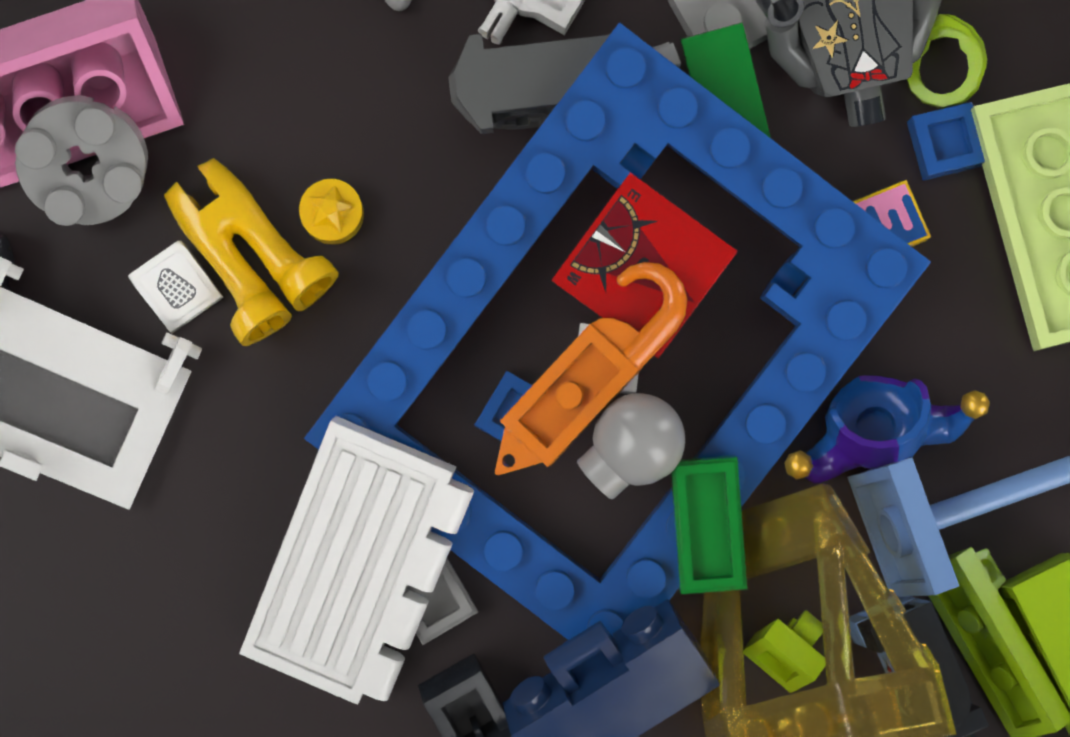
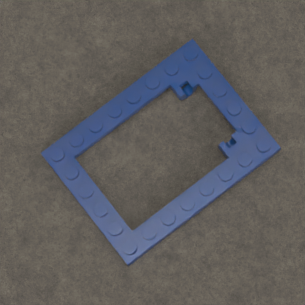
M619 22L304 439L319 450L330 421L335 416H338L444 461L399 427L397 423L589 171L592 169L618 189L630 172L641 179L667 145L799 246L798 250L778 269L760 297L761 300L793 323L795 327L694 457L708 458L734 455L738 457L742 507L926 270L931 261ZM806 278H808V279L805 281V283L802 285V287L798 290V292L795 294V296L793 297L792 295H793L794 292L797 290V288L801 285V283H802ZM455 470L452 479L466 484L474 490L457 534H450L434 527L431 528V532L441 535L452 542L450 550L568 640L598 621L604 624L613 637L612 633L622 628L623 622L633 611L644 606L655 607L666 599L670 600L679 588L672 486L600 579L457 470Z

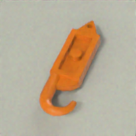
M642 262L629 266L618 275L617 283L623 287L639 279L654 281L663 292L664 301L662 307L640 331L630 324L615 318H600L585 328L500 420L505 428L495 468L496 475L539 463H544L547 467L551 466L678 330L686 315L687 296L683 283L672 270L659 263ZM507 454H511L515 458L513 466L506 464L505 457Z

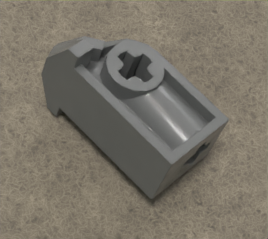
M482 34L469 35L462 54L448 77L451 103L480 134L494 133V128L516 130L540 127L609 35L484 49Z

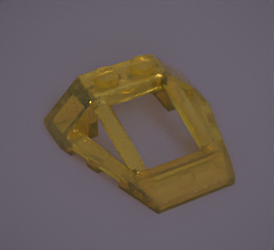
M821 484L743 510L742 525L746 579L817 558L827 685L746 706L740 590L704 592L701 647L720 682L717 688L700 698L706 737H948L957 735L939 664L928 646L920 644L902 615L906 610L895 591L885 587L867 557V554L870 553L869 548L831 485ZM845 569L895 672L858 679L854 677Z

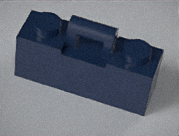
M666 599L655 607L644 606L633 611L623 622L622 628L612 633L613 637L604 624L598 621L544 655V660L551 672L544 677L533 676L525 679L513 690L510 698L502 704L512 737H638L721 684L704 650L672 603Z

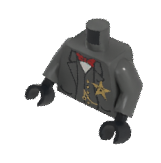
M755 0L766 16L765 25L771 57L798 86L810 88L814 94L823 97L844 94L848 122L851 127L870 125L886 119L881 85L911 78L913 63L922 56L942 0H779L772 3L771 0Z

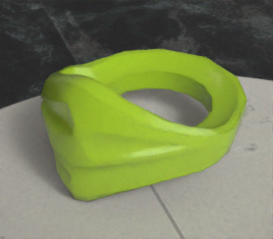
M949 14L937 15L922 56L929 50L932 40L943 37L958 39L960 49L967 55L969 67L967 78L961 87L951 93H934L926 88L921 80L919 71L920 58L913 63L911 78L906 79L910 91L923 104L941 109L966 103L979 90L987 66L985 44L972 25Z

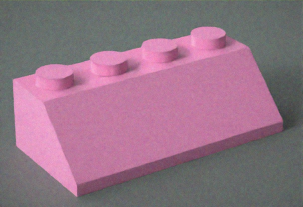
M85 0L0 29V188L19 182L15 166L16 142L34 114L40 108L56 99L82 95L94 98V102L104 103L112 109L117 107L132 118L144 138L184 125L156 39L139 0ZM79 146L71 147L72 157L67 162V165L96 154L95 152L84 154Z

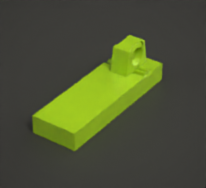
M972 547L948 555L959 587L937 595H929V598L1010 737H1037L1058 732L1070 722V713L998 592V589L1006 582V579L990 555L991 552L987 548L975 552Z

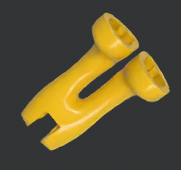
M213 158L197 167L207 179L208 186L216 196L219 195L218 198L202 210H199L201 208L200 205L184 191L178 182L164 196L181 230L215 269L234 297L238 309L233 316L230 326L234 336L241 345L249 346L277 332L291 320L292 316L281 300L269 289L241 255L233 242L234 234H239L251 246L296 311H304L319 300L336 281L339 272L323 256L304 258L296 253L274 228L244 184L228 168Z

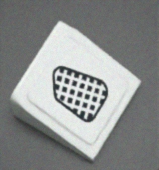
M181 240L175 242L128 275L135 288L170 333H174L224 298L192 251Z

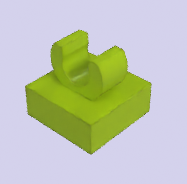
M807 610L803 611L798 620L792 618L787 625L777 618L757 631L741 652L787 691L792 693L814 682L828 663V660L812 647L822 635L826 626Z

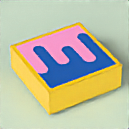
M907 180L853 201L911 247L931 238Z

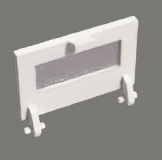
M0 257V457H2L0 466L37 481L41 473L116 505L130 509L191 374V370L182 367V364L187 355L198 359L202 348L182 337L166 333L162 344L173 349L169 359L166 360L1 287L5 276L7 275L19 280L24 269Z

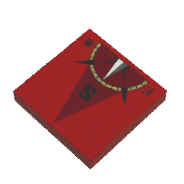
M630 172L551 281L602 318H615L630 324L640 331L662 307L664 301L663 292L658 284L648 279H639L627 286H620L617 283L618 275L629 266L642 262L659 263L672 270L684 285L687 296L686 315L678 330L655 353L654 356L659 359L738 251Z

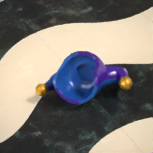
M858 376L841 388L830 402L829 409L825 415L826 434L807 452L804 453L800 450L789 454L784 463L786 472L795 479L805 477L812 483L819 484L857 467L875 469L893 462L912 458L923 445L945 444L956 441L964 434L974 419L987 414L990 401L984 393L974 390L963 395L959 405H931L927 386L919 379L915 378L909 382H903L882 376Z

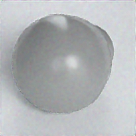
M634 393L619 397L607 405L596 421L592 437L594 445L577 460V463L588 479L604 495L613 500L630 484L635 486L653 484L672 473L679 464L685 448V431L682 421L667 402L656 396Z

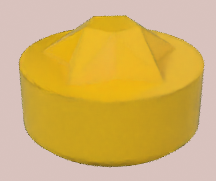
M324 179L314 183L305 191L300 201L299 215L303 226L314 239L324 244L334 245L344 243L357 234L363 223L364 209L359 195L352 186L341 180Z

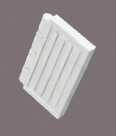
M335 416L329 423L239 654L357 705L363 694L376 700L387 701L405 661V657L401 653L384 646V643L398 649L408 650L429 602L424 596L407 589L409 585L424 592H433L452 547L450 540L431 532V528L434 527L446 533L457 534L474 493V490L468 485L452 479L456 466Z

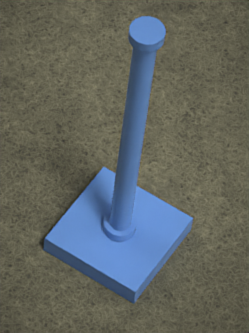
M1070 455L932 505L928 502L913 458L848 476V481L890 597L937 595L959 587L939 530L1070 483Z

